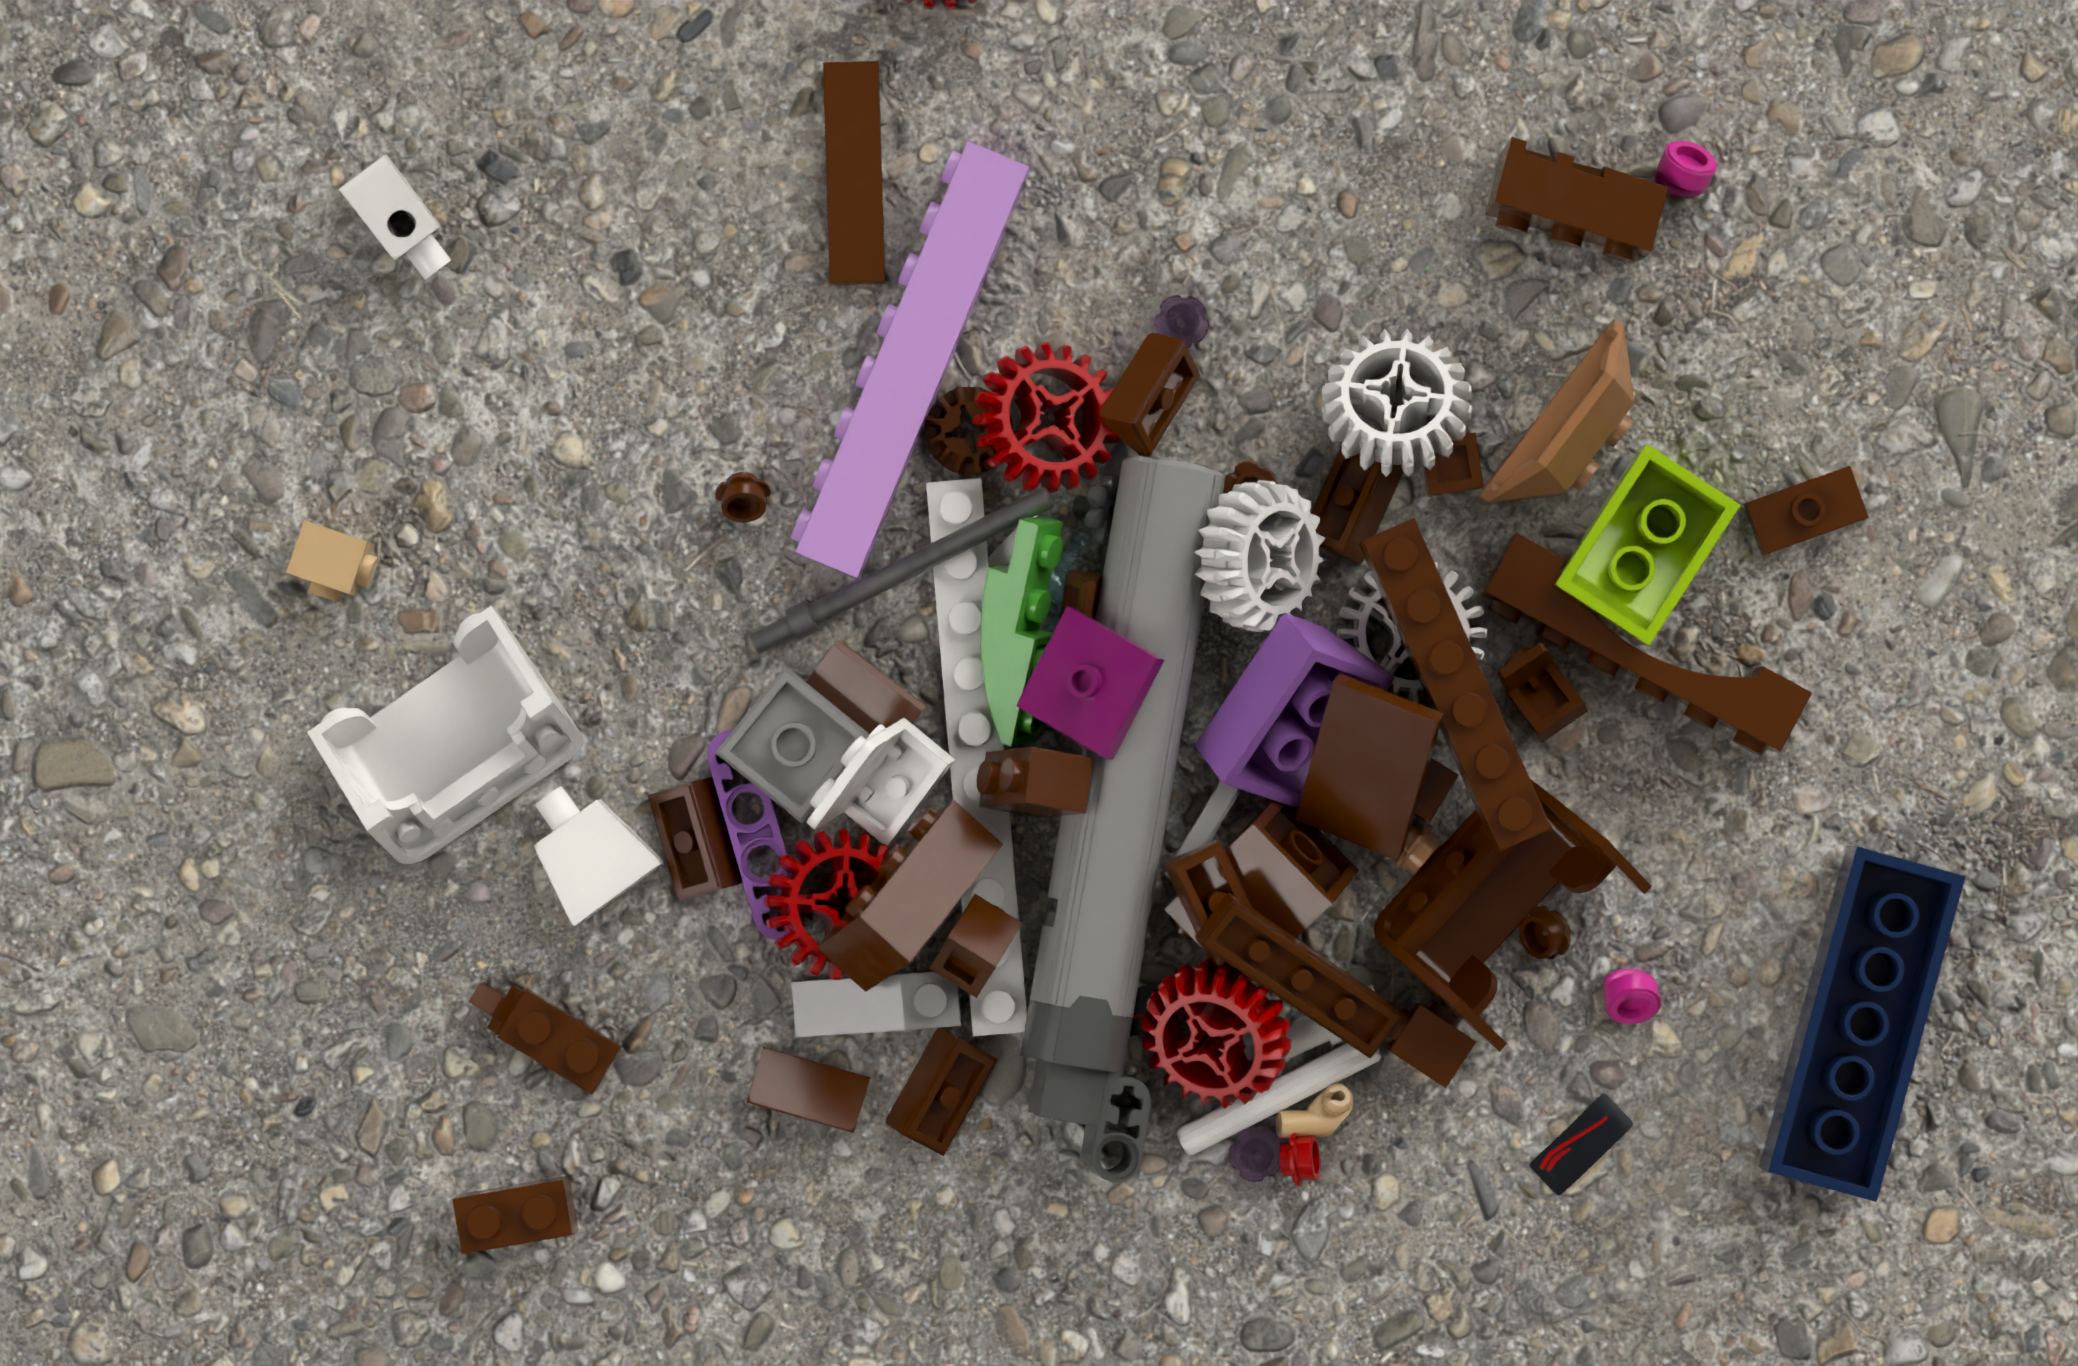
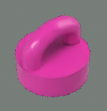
M1688 141L1671 142L1666 146L1655 173V181L1658 184L1667 186V193L1680 198L1696 197L1701 195L1709 186L1717 164L1709 151L1700 145Z
M1625 968L1609 973L1603 980L1606 1012L1612 1020L1623 1024H1638L1649 1020L1658 1013L1661 1007L1659 988L1655 979L1649 973L1639 969Z

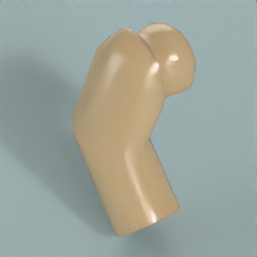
M1331 1084L1318 1094L1306 1110H1282L1277 1112L1276 1130L1278 1138H1290L1293 1133H1296L1297 1137L1315 1135L1316 1138L1332 1135L1353 1109V1094L1351 1090L1343 1084Z

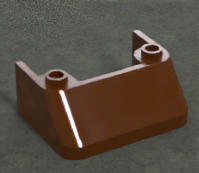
M1532 779L1530 780L1552 827L1551 830L1501 852L1494 851L1475 809L1381 911L1374 926V934L1377 941L1499 1052L1507 1043L1479 1017L1481 1012L1491 1003L1497 991V978L1484 963L1530 914V911L1558 883L1572 893H1585L1597 887L1612 870L1616 871L1643 894H1646L1652 887L1608 839Z

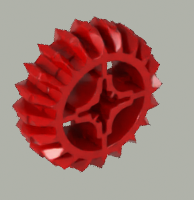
M1043 342L1036 346L1034 353L1028 346H1023L1015 350V360L1009 356L1000 358L997 361L1000 374L990 372L983 377V382L993 393L981 392L976 394L974 399L975 403L987 409V413L974 416L972 423L978 427L987 426L988 430L987 435L977 439L976 445L980 448L993 445L996 452L989 457L987 464L995 467L1006 462L1008 465L1004 471L1003 479L1007 482L1015 481L1023 473L1022 485L1026 491L1035 490L1040 481L1042 487H1045L1049 494L1058 491L1060 482L1067 490L1079 487V475L1086 480L1098 475L1094 462L1104 464L1110 461L1112 455L1102 443L1113 444L1118 442L1120 438L1108 428L1099 416V411L1113 391V389L1102 391L1099 386L1107 377V371L1100 369L1089 374L1087 370L1091 364V356L1087 354L1079 356L1072 363L1073 352L1071 346L1068 345L1059 347L1054 354L1050 343ZM1043 374L1055 377L1068 385L1070 389L1058 396L1050 394L1042 384L1036 386L1029 375ZM1015 393L1017 397L1014 402L1021 412V421L1013 432L1009 414L1011 400ZM1062 405L1053 413L1055 420L1049 422L1054 425L1032 432L1041 423L1040 416L1045 414L1041 411ZM1080 405L1082 406L1085 420L1081 442L1078 441L1081 435L1074 425V415ZM1039 440L1047 444L1052 451L1059 450L1066 460L1063 462L1044 461L1034 457L1024 448Z
M847 829L837 830L833 846L825 831L815 833L814 845L816 851L805 840L796 842L794 847L800 862L789 855H782L778 863L789 873L788 877L772 874L767 881L771 886L782 890L781 896L773 895L764 898V906L769 908L780 907V916L766 920L768 929L781 926L785 928L786 934L774 942L777 949L789 947L794 943L797 948L789 959L792 965H800L808 956H811L808 974L815 977L822 973L828 962L830 979L836 981L842 979L844 972L816 948L819 943L805 930L798 911L814 914L820 918L824 925L826 937L840 921L838 919V911L829 909V906L816 905L814 902L827 901L829 898L838 897L836 889L840 891L841 900L851 901L859 890L855 885L854 871H850V862L862 868L874 882L880 875L876 869L889 852V847L882 844L876 847L871 854H868L870 835L865 833L860 834L851 847L850 834ZM833 859L832 872L827 873L824 889L818 894H799L800 887L807 874L822 861Z
M1208 958L1205 961H1201L1196 969L1187 963L1179 968L1175 976L1172 974L1166 976L1159 984V990L1157 992L1154 991L1147 1001L1146 1009L1148 1011L1142 1018L1141 1028L1147 1031L1143 1038L1142 1048L1155 1052L1150 1059V1068H1164L1167 1071L1163 1077V1086L1172 1084L1175 1081L1182 1085V1099L1189 1097L1192 1092L1200 1094L1203 1107L1211 1104L1215 1096L1224 1109L1233 1105L1236 1098L1246 1104L1253 1100L1257 1092L1263 1094L1264 1091H1267L1273 1084L1274 1078L1280 1076L1286 1066L1285 1057L1291 1049L1292 1040L1286 1036L1290 1030L1291 1019L1278 1016L1283 1009V1000H1269L1266 997L1269 992L1261 985L1256 986L1250 982L1251 978L1243 973L1240 976L1233 974L1232 966L1227 962L1220 965L1217 971ZM1184 1007L1189 1015L1186 1022L1189 1025L1190 1031L1184 1036L1180 1029L1178 1017L1179 1008ZM1247 1032L1251 1033L1255 1047V1055L1251 1060H1248L1244 1053L1246 1045L1242 1037Z

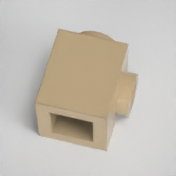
M304 520L286 573L311 581L307 591L309 593L336 602L340 601L342 592L357 597L360 586L368 589L373 580L378 564V557L371 555L375 544Z

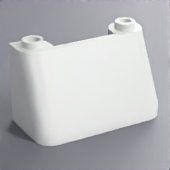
M492 606L481 613L467 617L460 624L453 641L455 649L460 655L382 710L369 717L358 708H337L329 712L320 724L307 732L366 831L402 864H414L430 857L568 762L582 747L583 738L576 725L502 617Z

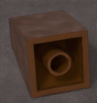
M1272 800L1224 849L1252 908L1297 938L1335 902L1358 873L1359 869L1319 829L1296 821L1298 808ZM1176 895L1164 910L1171 916L1175 929L1184 938L1195 941L1203 949L1195 939L1196 933L1178 895ZM1212 963L1213 967L1217 971L1220 966H1217ZM1232 966L1233 974L1240 976L1242 972Z

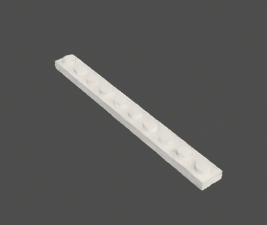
M981 478L926 483L931 543L985 517ZM987 541L933 567L949 755L955 759L950 766L953 800L960 804L1003 844L962 896V914L973 896L977 894L1019 920L1010 812L980 808L981 793L977 789V774L980 765L985 761L986 752L1005 750L991 715L981 659L982 602L987 569L989 567ZM1020 929L978 997L976 998L969 994L973 1036L1020 1033L1025 1030L1027 1008Z

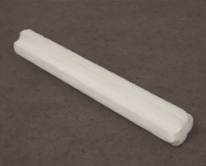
M1345 1043L1274 1079L1273 1084L1267 1091H1264L1263 1094L1257 1092L1253 1100L1246 1104L1237 1098L1233 1105L1228 1106L1226 1109L1221 1106L1179 1127L1176 1131L1177 1137L1185 1153L1194 1155L1329 1087L1331 1084H1335L1380 1061L1382 1058L1381 1052L1378 1048L1370 1059Z

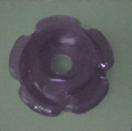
M1174 295L1167 298L1161 303V312L1154 320L1156 333L1183 339L1187 348H1190L1195 341H1202L1209 329V322L1204 316L1206 314L1205 306L1201 301L1192 296L1182 298L1179 295ZM1179 317L1186 318L1187 325L1185 327H1179L1176 324V320Z
M1248 1127L1237 1134V1141L1230 1146L1228 1157L1231 1166L1240 1171V1176L1250 1182H1260L1265 1176H1274L1280 1170L1281 1141L1275 1133L1270 1130L1259 1131L1257 1127ZM1253 1149L1261 1151L1262 1155L1259 1159L1251 1157Z

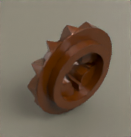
M957 387L936 400L926 418L925 437L931 454L939 464L954 473L976 475L994 468L987 464L989 457L996 452L993 445L983 448L976 445L978 453L973 454L971 446L967 445L965 438H945L946 434L953 433L954 429L961 426L960 417H962L960 408L966 407L967 414L971 415L972 420L976 415L987 413L986 408L979 406L974 401L976 394L989 392L981 387ZM1010 415V423L1013 430V421ZM987 427L985 431L977 435V439L988 434Z

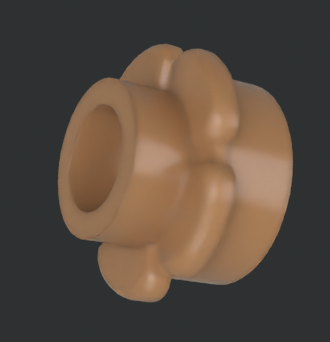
M1415 825L1411 827L1404 852L1395 863L1397 869L1403 866L1415 876L1443 842L1431 832L1434 828L1432 825H1427L1423 831Z

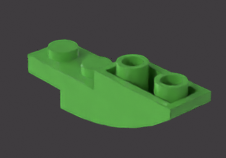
M1046 516L1019 519L1010 563L988 567L983 593L981 659L985 689L1000 741L1008 746L1036 741L1037 735L1045 725L1044 722L1020 709L1016 704L1053 635L1052 632L1040 629L1041 622L1048 615L1051 606V594L1048 589L1052 571L1059 563L1063 552V540L1060 538L1063 521Z

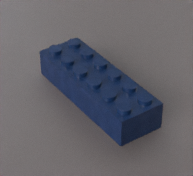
M1846 846L1759 1168L1770 1173L1877 1202L1966 876L1862 847Z

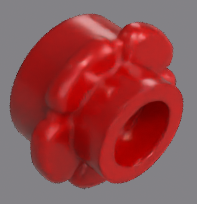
M1293 1133L1290 1136L1289 1143H1281L1280 1146L1283 1176H1292L1294 1184L1298 1187L1302 1186V1181L1318 1180L1320 1176V1149L1315 1135L1297 1137L1296 1133Z

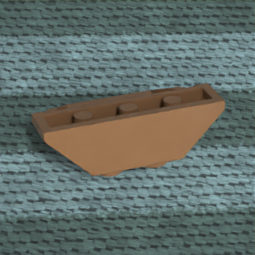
M1614 319L1608 324L1475 498L1478 502L1485 506L1560 496L1566 493L1571 486L1580 492L1600 466L1592 458L1601 446L1606 442L1614 447L1633 423V420L1626 416L1627 412L1634 405L1625 329L1622 323Z

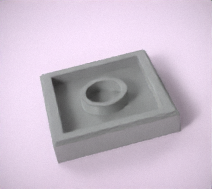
M785 666L715 753L799 822L803 823L814 809L809 803L818 789L829 778L836 781L846 768L840 760L848 748L860 736L866 739L870 734Z

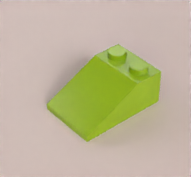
M1646 444L1639 448L1554 585L1645 645L1650 646L1741 505Z

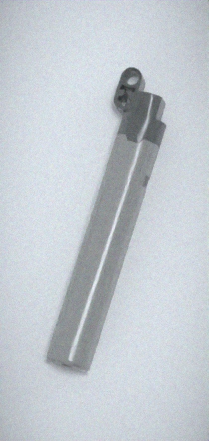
M1129 456L1122 461L1095 620L1165 661L1113 760L1100 756L1074 740L1072 754L1093 757L1087 811L1085 814L1061 816L1047 896L1049 897L1044 925H1042L1020 1053L1022 1056L1037 1059L1028 1112L1043 1118L1084 1124L1082 1160L1086 1168L1093 1174L1113 1183L1124 1182L1132 1178L1139 1170L1151 1110V1095L1148 1088L1140 1080L1127 1076L1123 1072L1146 943L1144 941L1148 917L1151 914L1205 597L1200 596L1205 581L1194 575L1202 566L1201 557L1194 552L1202 548L1204 540L1198 529L1209 526L1210 521L1207 509L1219 506V494H1223L1225 477L1218 470L1182 461L1144 456ZM1125 1092L1131 1095L1129 1105H1120L1118 1108L1111 1104L1112 1094L1119 1095ZM1106 1121L1116 1125L1121 1123L1127 1126V1132L1123 1133L1110 1127L1105 1128ZM1118 1140L1123 1148L1122 1159L1117 1166L1111 1169H1104L1100 1162L1101 1150L1107 1143Z

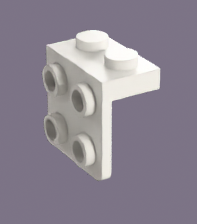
M902 718L888 728L880 724L866 739L860 736L854 741L840 760L846 766L842 774L836 781L829 778L812 797L809 804L815 810L807 820V824L814 830H817L845 812L879 842L889 846L895 842L955 759L906 718Z

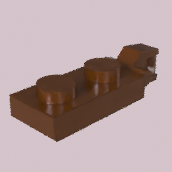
M482 982L469 1000V1003L493 1017L487 1028L497 1034V1038L590 1094L595 1093L622 1048V1045L529 989L524 991L512 985L507 995L487 983Z

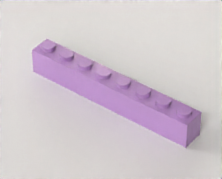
M967 141L962 154L954 150L952 151L941 177V182L949 184L941 205L935 202L930 203L919 230L920 233L927 235L925 244L919 256L910 252L900 274L898 284L906 286L899 306L896 307L888 304L876 334L885 338L877 358L870 355L866 356L858 374L855 386L862 388L863 392L856 408L853 409L846 406L837 424L834 437L842 440L834 461L824 457L813 482L812 488L821 491L814 509L811 512L803 508L792 532L791 539L799 542L796 553L799 556L854 579H860L1027 181L1029 166Z

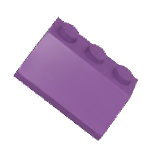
M1284 612L1196 742L1195 747L1223 784L1298 808L1332 683L1335 678L1341 673L1387 691L1395 678L1389 671L1326 627Z

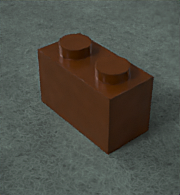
M1037 747L986 752L985 761L980 765L977 774V789L981 793L979 807L1039 818L1085 814L1087 811L1093 757Z
M569 1175L462 1193L452 1199L461 1254L571 1236L579 1230Z

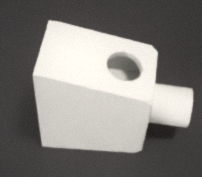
M383 155L339 189L394 261L405 254L424 280L451 261L450 257L431 234L440 227L439 223L387 155ZM396 211H405L414 222L415 227L412 233L401 236L392 226L390 218Z
M560 786L535 804V807L553 832L536 843L534 848L569 920L574 926L582 924L664 864L660 856L602 800H596L582 811H579L564 788Z

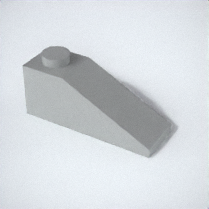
M932 970L894 973L867 992L861 989L849 977H842L841 980L837 981L818 979L791 982L796 1037L905 1031L961 1026L962 1024L959 987Z

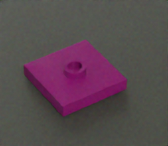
M1066 607L1016 706L1100 756L1113 760L1165 660L1079 610Z

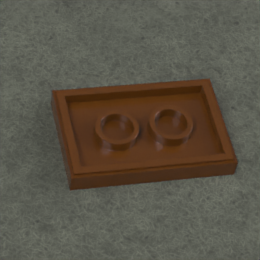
M1339 673L1332 683L1295 820L1398 861L1406 846L1444 713Z

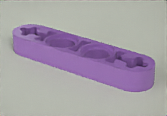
M728 730L716 735L710 742L707 751L708 763L754 922L763 935L777 940L786 934V931H779L778 928H767L763 914L771 910V908L764 906V898L768 896V893L757 899L754 891V886L771 885L767 882L768 878L755 876L750 871L748 857L750 852L760 845L772 847L777 851L779 858L782 855H788L773 800L752 783L740 784L728 792L725 790L723 780H735L731 766L728 763L720 764L715 752L733 731ZM744 792L756 793L764 803L763 816L758 822L750 825L740 823L735 818L732 810L734 800ZM779 865L775 874L788 877L789 873ZM778 890L779 896H781L782 890ZM798 911L800 920L803 924L804 913L802 911Z

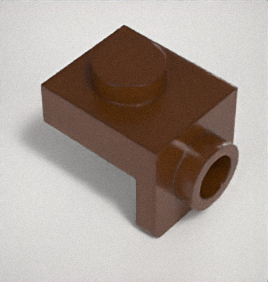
M1543 642L1531 649L1524 648L1509 657L1504 667L1497 672L1506 695L1541 742H1544L1588 712L1584 701L1556 666L1550 651Z

